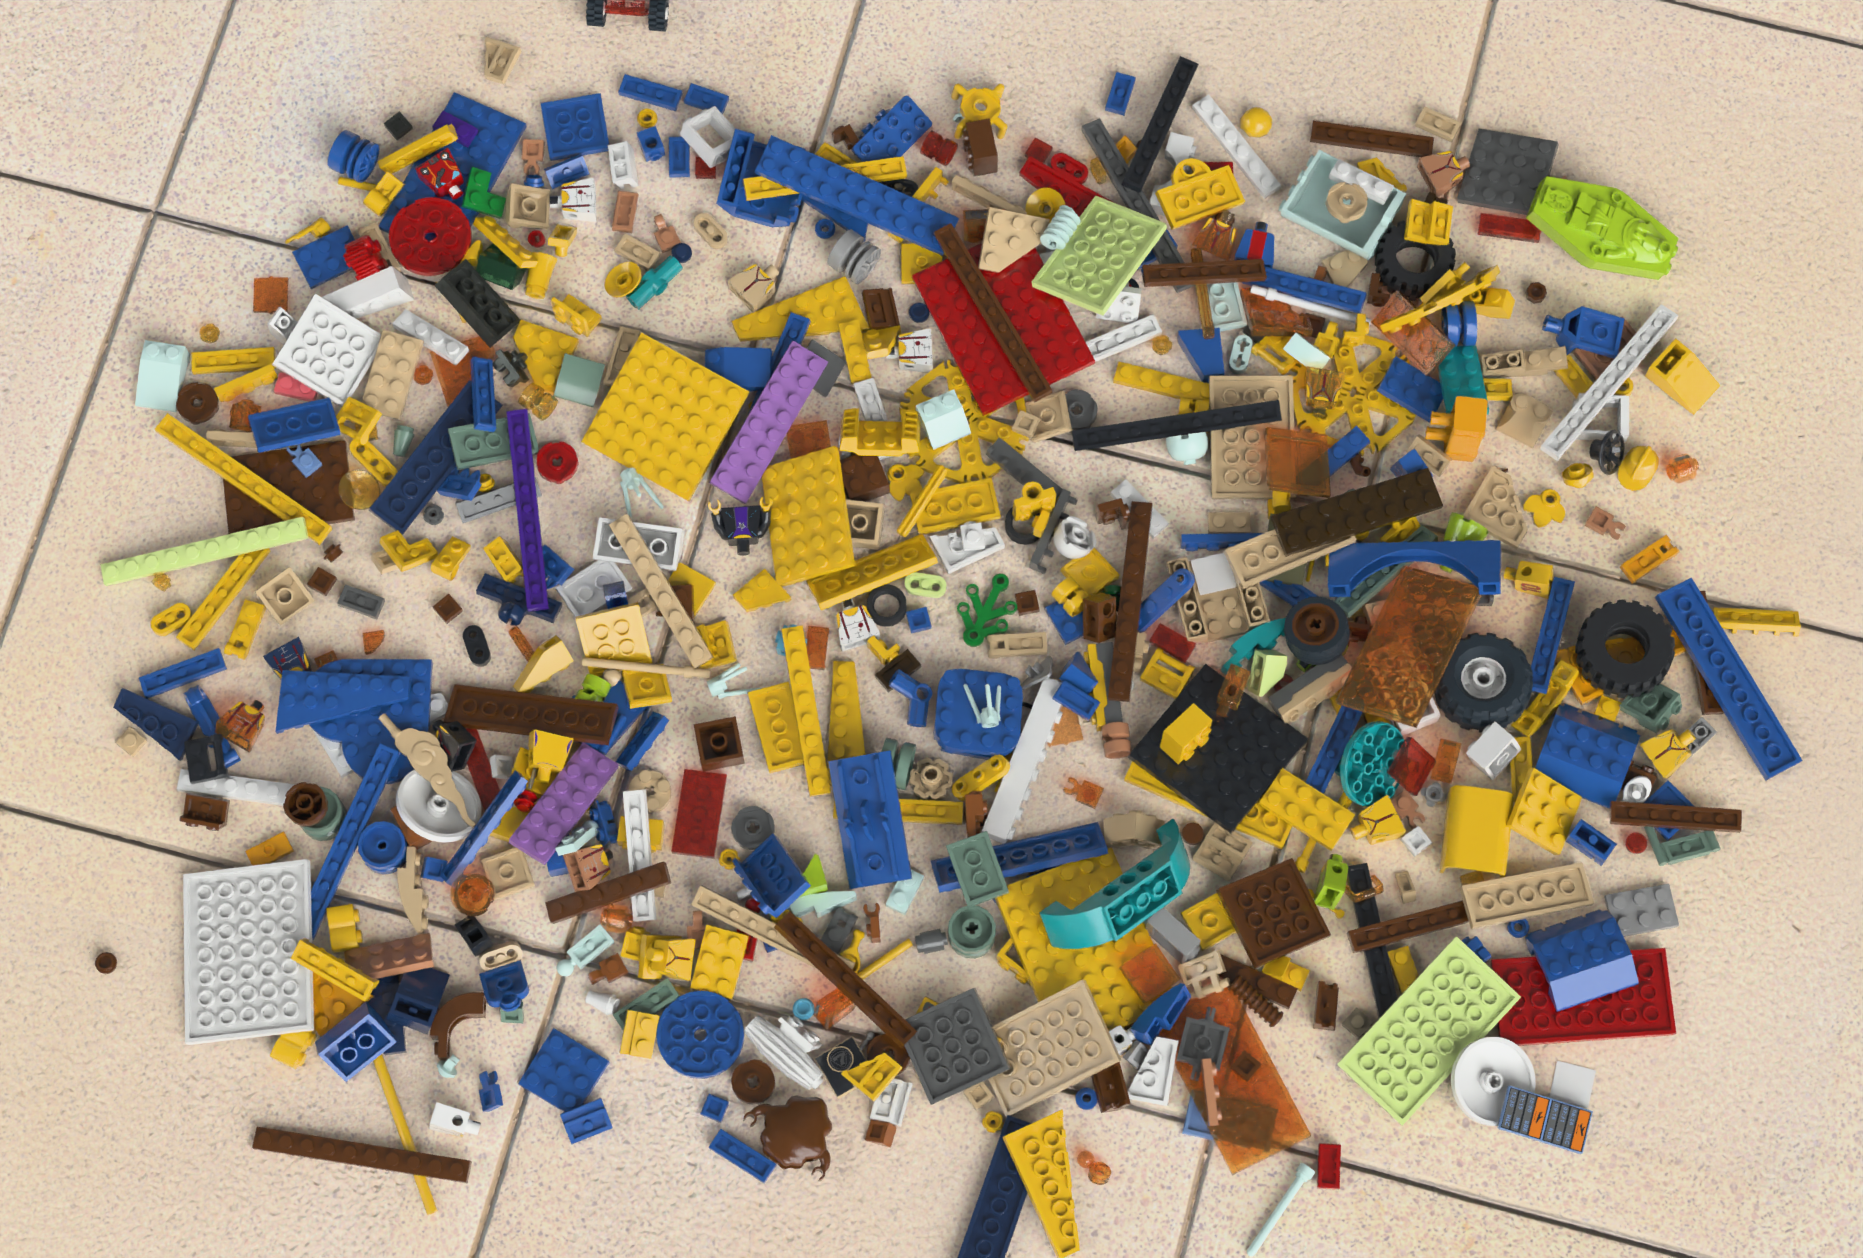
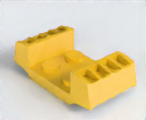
M859 408L845 409L841 420L839 450L855 452L861 456H902L905 453H918L920 449L921 425L918 411L903 409L902 422L859 421Z

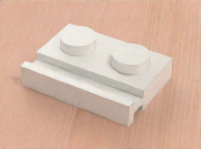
M894 1078L874 1101L870 1119L889 1122L901 1127L913 1084Z

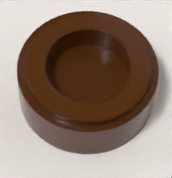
M1188 823L1184 826L1182 839L1185 843L1197 845L1203 839L1204 832L1199 824Z

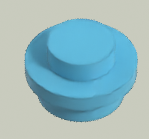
M798 999L793 1005V1013L800 1020H808L814 1014V1004L809 999Z

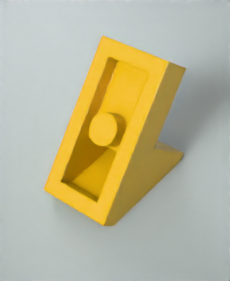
M1282 956L1264 965L1262 973L1298 988L1297 990L1300 992L1310 970L1290 962L1291 958Z

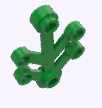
M999 573L993 577V588L984 606H982L978 595V586L975 584L967 586L966 594L970 597L978 617L975 625L969 615V604L961 602L957 606V612L962 617L966 627L963 633V640L970 647L981 645L984 637L996 633H1005L1008 630V622L1005 619H999L996 625L983 628L985 622L1007 614L1013 615L1017 611V604L1014 601H1008L1005 603V606L992 610L1000 592L1007 590L1009 586V579L1005 574ZM997 579H1003L1004 583L998 584ZM974 588L976 589V592L974 594L969 593V589ZM1013 605L1015 609L1009 611L1007 606ZM960 607H967V611L961 612ZM1000 623H1003L1006 625V627L1004 629H1000L998 625ZM976 633L978 636L972 639L970 634Z

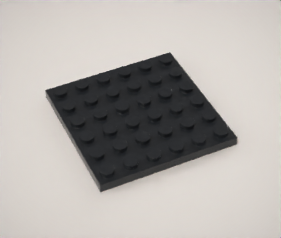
M1205 664L1131 751L1128 758L1232 834L1265 794L1281 769H1285L1306 744L1308 738L1288 723H1284L1276 714ZM1194 703L1212 719L1210 727L1212 730L1208 734L1209 740L1202 747H1196L1190 759L1187 761L1183 760L1177 764L1160 748L1163 732ZM1229 708H1231V712L1228 718H1226Z

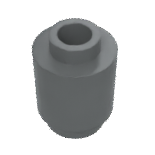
M940 929L922 932L920 935L915 936L918 953L924 952V954L942 951L944 950V945H948L946 933H941Z

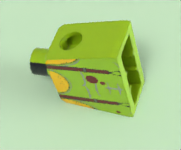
M1331 854L1320 871L1314 902L1317 906L1334 910L1345 892L1348 865L1342 863L1343 857L1341 855Z

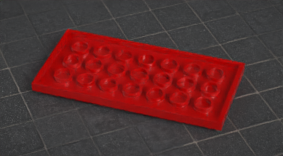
M1666 949L1630 950L1639 981L1638 985L1558 1012L1548 994L1549 984L1536 957L1491 959V969L1521 996L1497 1023L1499 1037L1510 1040L1518 1046L1676 1035Z

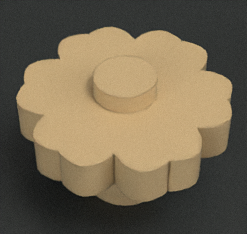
M925 758L918 761L917 769L911 770L909 780L910 785L914 787V794L922 800H927L929 797L934 801L944 798L946 790L952 788L953 774L948 772V764L941 759L932 761L930 758Z

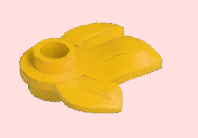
M900 464L891 466L888 469L887 477L890 481L889 487L892 497L901 502L905 494L910 496L912 493L921 492L922 485L918 479L923 476L925 471L914 464L905 467ZM900 473L902 476L900 478H896L894 474Z
M1546 489L1540 495H1531L1523 506L1524 511L1534 513L1533 520L1538 528L1547 526L1551 520L1562 523L1565 517V509L1560 504V495L1553 489ZM1546 498H1552L1553 502L1548 503Z

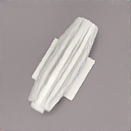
M756 1016L748 1024L744 1032L760 1053L787 1077L808 1090L811 1088L817 1089L823 1082L821 1078L823 1073L807 1052L822 1046L819 1042V1036L810 1030L808 1032L803 1028L804 1023L796 1016H793V1018L791 1016L780 1017L778 1020L781 1022L780 1028L761 1016Z

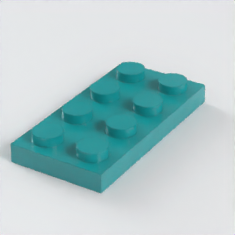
M1476 345L1435 347L1434 354L1446 413L1452 411L1457 396L1487 400ZM1487 404V415H1488V414H1489V405Z

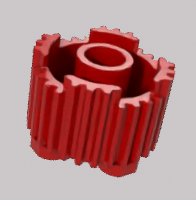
M364 235L344 245L345 249H347L343 255L346 265L349 268L352 267L356 274H358L355 276L357 281L388 268L386 260L381 256L380 251H382V247L377 239L373 241L369 235Z

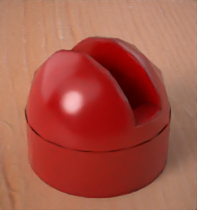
M534 230L528 235V242L531 246L540 248L545 244L546 239L541 231Z

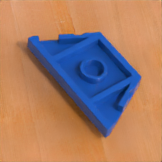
M802 196V201L844 230H854L864 237L865 242L869 223L810 197Z

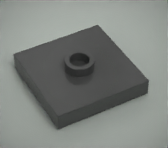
M812 339L806 349L828 361L813 390L827 397L846 361Z

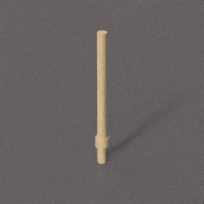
M582 658V666L682 675L684 678L691 679L692 677L709 678L710 670L697 669L689 665L677 667Z

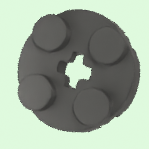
M1078 389L1068 391L1065 397L1072 430L1090 428L1097 417L1098 408L1096 401L1086 391ZM1075 406H1079V410H1081L1082 413L1075 415L1074 412H1071V409H1075Z
M757 806L741 809L735 819H733L731 826L735 841L740 847L749 850L757 849L772 833H775L772 816ZM751 823L759 826L756 833L747 830V828H750Z

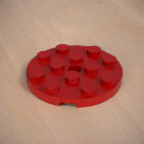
M436 197L421 198L415 200V203L406 208L403 207L394 217L389 230V243L395 259L406 270L423 276L444 274L457 267L466 255L472 242L471 227L462 210L454 203ZM428 233H435L436 237L428 242L425 239Z

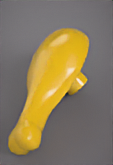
M859 929L853 931V939L850 946L839 954L855 962L852 970L856 974L860 968L858 946L865 935Z

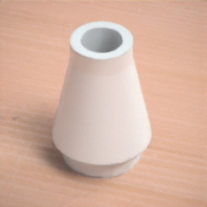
M589 991L586 996V1003L606 1015H613L618 1010L620 999L616 998L614 994Z

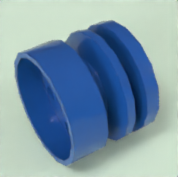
M344 130L338 135L331 147L327 165L330 169L340 174L346 173L347 177L354 178L355 181L363 183L371 175L377 163L379 145L367 139L361 140L359 135Z

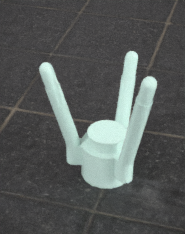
M628 468L620 474L623 480L620 482V485L623 489L627 514L632 517L627 488L630 490L634 489L637 496L640 497L641 493L638 488L640 483L661 509L664 508L663 504L644 481L642 475L637 474L635 468Z
M739 663L707 681L712 696L718 695L719 699L727 696L748 694V692L761 688L724 692V690L728 689L725 681L747 670V667L736 670L741 666Z
M964 684L963 687L976 715L977 723H981L983 728L998 726L999 721H1001V686H997L994 709L991 702L989 684L985 685L987 707L983 708L982 713H980L968 685Z

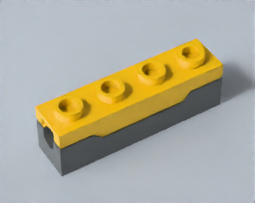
M1113 642L1087 644V651L1083 652L1085 662L1089 665L1090 670L1098 681L1092 692L1088 694L1100 702L1091 717L1092 725H1096L1097 732L1101 731V727L1105 724L1123 722L1120 701L1108 700L1114 651Z

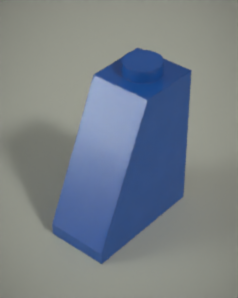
M1220 328L1178 331V344L1202 382L1209 384V376L1225 375Z

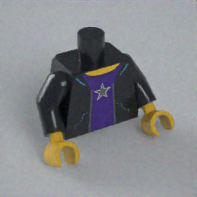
M762 496L759 506L721 508V511H719L721 503L718 499V506L715 508L710 506L709 500L708 507L713 511L711 517L716 532L723 540L728 541L729 546H737L738 555H749L750 545L758 544L759 538L764 537L770 527L771 509L769 507L773 503V498L770 496L769 504L763 502Z

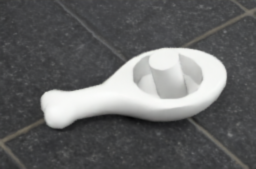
M1637 776L1631 779L1624 787L1621 802H1644L1651 792V781L1645 776Z

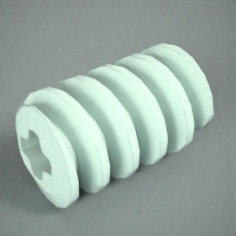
M1066 205L1060 206L1040 237L1043 246L1051 250L1064 249L1066 243L1069 242V238L1072 237L1073 232L1076 231L1077 226L1081 223L1080 217L1072 208Z

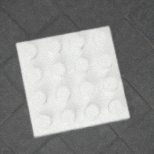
M314 294L272 365L322 396L330 398L332 402L342 407L347 398L353 395L374 360L381 334L317 294Z

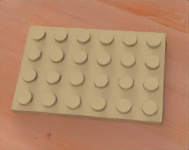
M1209 376L1210 410L1279 400L1282 421L1210 431L1211 499H1272V492L1279 489L1289 490L1291 493L1290 499L1296 498L1293 376Z
M1081 980L993 1026L996 1035L1002 1038L1000 1044L1011 1069L989 1078V1081L1005 1117H1007V1115L1013 1116L1121 1061V1057L1086 980Z

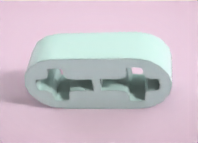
M1240 335L1234 341L1229 361V369L1234 374H1242L1247 369L1253 344L1252 339L1247 335ZM1246 342L1244 351L1241 352L1239 344ZM1238 357L1242 358V365L1239 368L1235 364Z

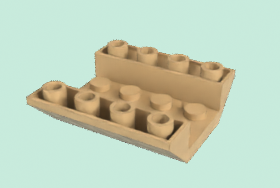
M1187 557L1166 561L1170 576L1181 568L1187 569L1194 574L1191 561L1188 562ZM1233 572L1236 582L1235 588L1200 595L1195 579L1193 587L1177 601L1187 641L1208 643L1246 634L1252 629L1270 622L1260 583L1241 589ZM1183 576L1180 577V582L1183 581Z

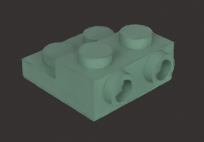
M1662 684L1659 686L1655 685L1654 689L1647 694L1641 692L1639 697L1632 698L1631 695H1628L1620 704L1622 712L1636 718L1639 725L1656 734L1660 729L1665 730L1669 725L1671 715H1677L1682 708L1680 694Z

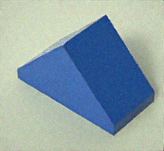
M1076 652L1064 666L1059 677L1060 680L1067 681L1086 694H1089L1098 683L1080 652Z

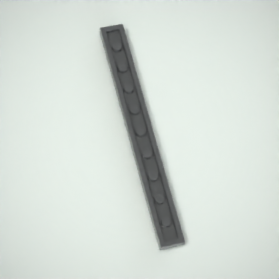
M1099 118L1083 125L1081 129L1125 206L1128 209L1159 220L1143 191L1138 193L1122 186L1129 167L1101 119ZM1165 230L1152 248V252L1159 264L1185 263ZM1195 285L1173 286L1176 293H1180Z

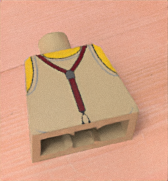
M754 264L730 278L728 286L752 312L760 310L776 291L775 283L772 279L779 272L773 265L768 266L763 271L758 265Z

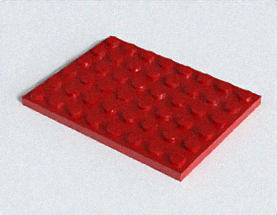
M982 243L967 249L977 266L979 264ZM1033 248L998 273L979 270L1048 384L1051 385L1095 364V359L1063 299L1032 287V280L1044 266L1036 248ZM943 260L913 274L912 279L982 415L989 414L1029 395L949 260Z

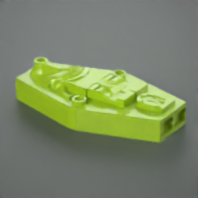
M1546 176L1539 183L1526 216L1532 224L1576 261L1590 269L1659 280L1663 275L1669 273L1672 264H1670L1671 258L1678 251V246L1676 245L1679 238L1626 193L1613 187Z

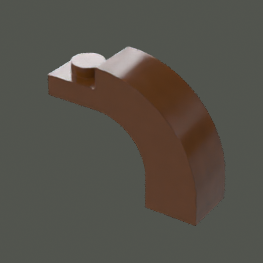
M472 992L456 996L445 1003L437 1012L431 1025L430 1037L432 1040H438L434 1044V1054L438 1055L440 1061H447L450 1057V1037L457 1024L466 1019L486 1018V998L484 992Z

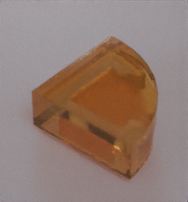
M384 630L363 633L366 655L375 652L384 641Z

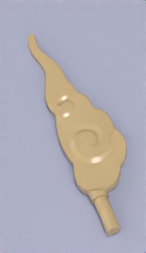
M385 713L382 714L379 720L391 733L397 750L407 756L415 771L431 783L432 788L438 795L456 805L466 824L475 827V822L468 817L463 797L456 789L455 783L452 780L451 770L447 766V755L440 747L438 739L429 732L418 731L413 728L401 731Z

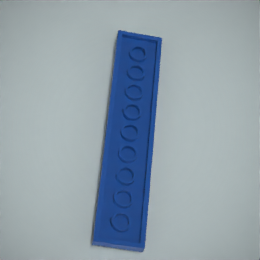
M772 135L755 170L757 175L943 256L944 252L935 239L933 232L950 223L955 228L959 220L954 215Z
M1692 577L1655 596L1656 601L1765 781L1803 761Z

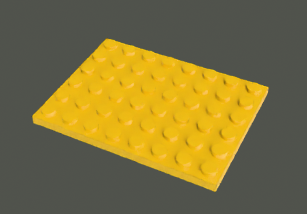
M1112 847L1108 848V854L1070 862L1007 885L1009 893L995 898L1037 1001L1040 1002L1081 980H1086L1108 1031L1119 1025L1122 1028L1133 1025L1148 1006L1172 988L1151 937L1145 929V923L1142 922L1117 941L1112 940L1088 948L1062 949L1051 946L1039 912L1055 901L1072 910L1122 875L1123 872Z

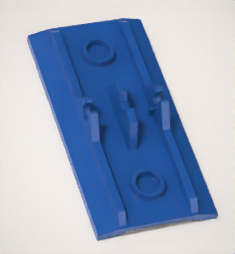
M891 751L828 761L849 889L912 879Z

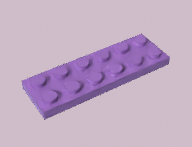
M583 742L510 837L509 843L541 864L546 865L555 853V848L562 843L561 840L567 837L616 772L619 764Z

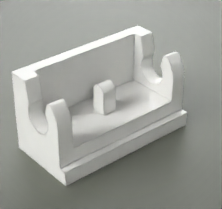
M628 141L608 145L612 182L616 183L621 189H624V184L637 187L638 178L634 149Z

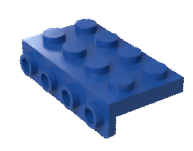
M773 833L743 862H740L737 858L732 860L736 866L734 871L741 878H744L742 883L749 890H752L750 895L757 902H760L758 907L766 915L770 913L775 918L783 913L811 886L779 838Z

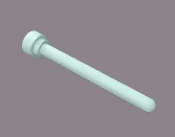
M1300 1163L1297 1167L1295 1180L1247 1249L1248 1256L1256 1254L1303 1182L1311 1180L1314 1176L1315 1171L1306 1164Z

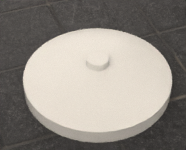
M415 770L403 778L396 793V806L400 817L411 830L426 839L436 842H454L470 834L474 827L465 823L456 805L438 795L429 781L420 776ZM453 771L451 772L452 780L455 783L456 789L463 797L468 817L477 824L481 816L479 795L466 778Z
M1500 1037L1477 1039L1464 1047L1454 1062L1451 1072V1088L1455 1101L1466 1116L1479 1124L1498 1126L1508 1086L1535 1093V1073L1531 1061L1526 1053L1510 1040Z

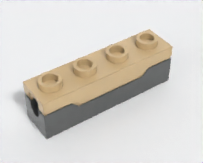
M1340 655L1339 658L1332 662L1316 665L1268 697L1276 714L1284 723L1289 724L1296 721L1308 710L1314 709L1326 698H1331L1341 688L1349 686L1356 676L1351 665L1343 655Z

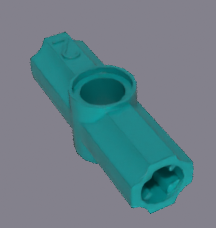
M670 255L655 270L650 269L647 271L638 286L626 295V298L633 307L639 310L654 295L658 296L663 293L668 286V282L683 270L682 265L674 256Z

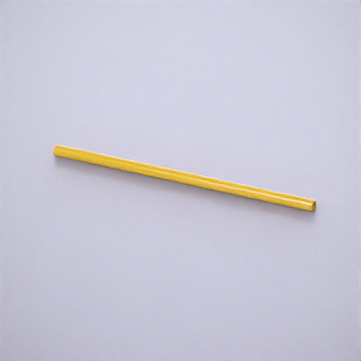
M381 1054L373 1060L403 1148L404 1150L417 1152L384 1057ZM413 1175L427 1215L437 1212L438 1210L426 1177Z

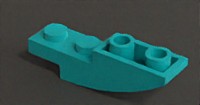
M1286 618L1262 624L1240 637L1231 645L1229 652L1233 656L1222 666L1221 672L1226 677L1230 673L1234 675L1243 666L1240 663L1245 658L1249 660L1254 656L1255 648L1257 650H1272L1278 643L1276 639L1280 635L1285 637L1284 624Z

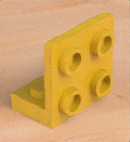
M570 294L562 302L555 297L551 299L555 319L562 324L567 323L570 325L571 329L578 335L583 334L588 337L602 319L600 314Z

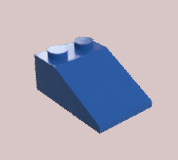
M742 347L705 350V368L749 392L764 390L772 376V349Z

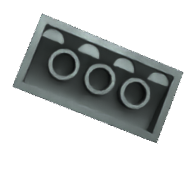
M466 259L435 285L490 348L520 322L517 315Z

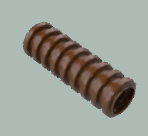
M1241 975L1236 976L1232 980L1231 985L1228 986V990H1232L1234 996L1238 995V999L1243 1000L1244 1005L1248 1004V1008L1253 1009L1255 1014L1258 1013L1259 1018L1263 1017L1265 1023L1268 1022L1270 1027H1274L1282 1019L1284 1013L1282 1011L1279 1012L1277 1006L1273 1007V1003H1269L1268 998H1263L1262 993H1257L1258 990L1256 988L1253 989L1252 984L1248 985L1247 980H1243Z

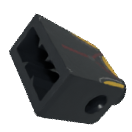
M437 720L432 725V728L436 732L435 737L438 739L440 747L447 755V766L451 772L465 769L477 740L458 721L444 723L443 720Z

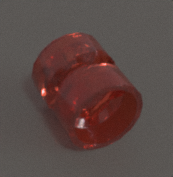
M932 130L926 136L920 154L930 159L935 157L936 162L948 166L955 155L958 143L948 138L943 140L942 135Z

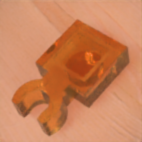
M1069 777L1068 782L1072 783L1074 788L1068 789L1064 787L1063 792L1067 795L1076 794L1075 801L1096 809L1104 788L1086 780L1080 785L1075 778Z

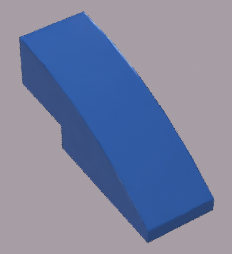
M1180 983L1168 990L1138 1017L1130 1028L1137 1041L1152 1046L1162 1028L1170 1031L1191 998V994L1185 984Z

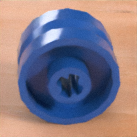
M1463 301L1459 309L1457 305L1451 306V304L1442 308L1441 328L1445 347H1457L1459 340L1463 346L1476 345L1477 314L1474 301Z
M386 821L374 822L367 826L360 834L358 852L367 867L373 872L383 875L392 874L397 871V868H402L406 863V852L409 844L401 830L393 823Z

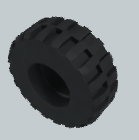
M1625 599L1617 600V603L1614 604L1607 602L1603 604L1601 609H1594L1590 617H1587L1583 622L1575 646L1576 662L1578 667H1582L1581 674L1585 679L1589 678L1591 681L1590 685L1595 689L1599 687L1604 690V694L1609 696L1611 693L1616 694L1617 698H1625L1626 695H1631L1634 698L1639 697L1641 692L1646 694L1651 692L1655 685L1659 686L1664 680L1675 654L1673 651L1675 639L1671 637L1672 630L1670 625H1665L1664 623L1665 618L1660 613L1656 614L1653 612L1654 608L1646 605L1645 607L1640 605L1639 601L1632 600V603L1626 602ZM1617 634L1632 636L1641 643L1645 655L1642 660L1636 663L1626 664L1618 662L1607 652L1605 647L1606 640Z

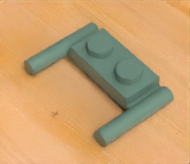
M1644 827L1659 866H1664L1667 863L1671 865L1709 855L1710 852H1717L1721 849L1714 831L1704 830L1701 833L1659 843L1654 827Z

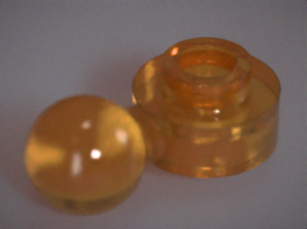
M1090 1151L1079 1153L1077 1162L1082 1168H1089V1180L1097 1185L1106 1184L1111 1176L1110 1167L1105 1163L1095 1162V1157Z

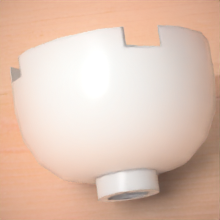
M1070 516L1056 527L1053 541L1060 554L1070 559L1083 558L1096 546L1095 534L1093 531L1089 532L1086 528L1088 525L1086 522L1077 517Z

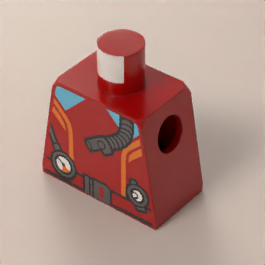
M448 148L415 168L419 179L438 197H443L449 193L452 199L455 200L463 194L459 186L464 181Z

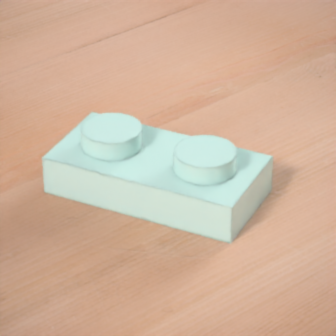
M911 870L912 879L897 881L886 902V907L906 915L924 879V875L914 870Z

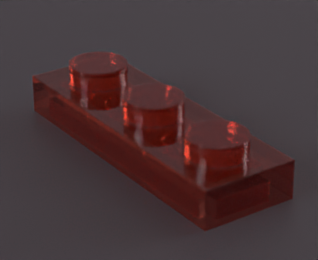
M1485 213L1480 214L1477 235L1539 243L1541 230L1528 219Z

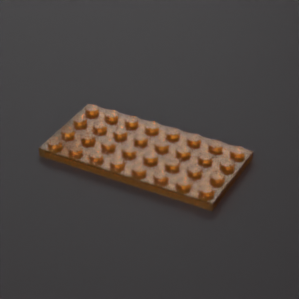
M1404 566L1336 699L1337 704L1417 728L1482 596L1479 595V589L1473 584Z
M1228 987L1219 993L1215 991L1201 999L1193 998L1189 1000L1170 1031L1162 1028L1159 1033L1160 1037L1179 1040L1175 1067L1232 1175L1311 1137L1310 1131L1238 996H1234L1233 991H1229ZM1207 1007H1211L1210 1016L1212 1008L1216 1009L1214 1022L1230 1027L1220 1071H1217V1075L1213 1076L1214 1085L1218 1084L1219 1089L1216 1107L1221 1108L1222 1120H1218L1219 1125L1208 1126L1202 1070L1199 1081H1195L1197 1072H1195L1194 1080H1191L1193 1066L1176 1061L1187 1017L1197 1020L1205 1019ZM1244 1050L1262 1064L1248 1082L1230 1069L1231 1065Z

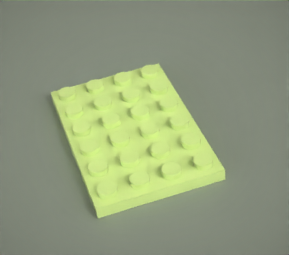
M1095 196L1080 216L1081 223L1077 226L1076 231L1073 232L1072 237L1069 238L1065 248L1062 250L1055 249L1032 280V287L1104 316L1167 227L1164 222Z

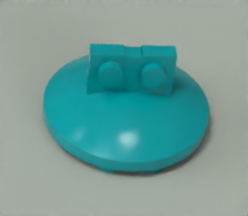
M1381 721L1367 723L1353 734L1335 770V773L1341 778L1345 794L1351 801L1369 807L1386 795L1389 798L1394 796L1396 789L1406 776V741L1395 726ZM1398 780L1396 786L1393 787L1392 784Z

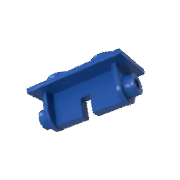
M596 800L589 810L590 819L599 826L596 839L600 841L603 847L609 841L610 844L617 843L618 830L616 823H607V821L614 819L611 806L607 804V801L599 803Z

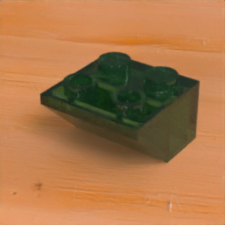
M494 243L479 255L476 271L484 280L513 290L520 284L527 268L517 266Z

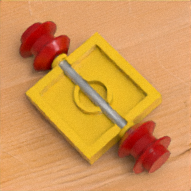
M520 747L510 776L516 770L528 780L525 790L514 800V805L518 810L528 812L535 806L534 802L537 801V798H541L555 780L557 773L551 772L549 783L536 781L538 769L528 766L529 750Z

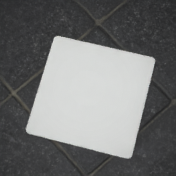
M1224 553L1191 560L1200 595L1236 587L1232 568Z
M1557 1061L1550 1098L1588 1108L1596 1071Z

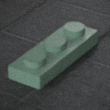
M667 978L615 1012L613 1016L623 1030L627 1009L656 1014L679 997V994Z

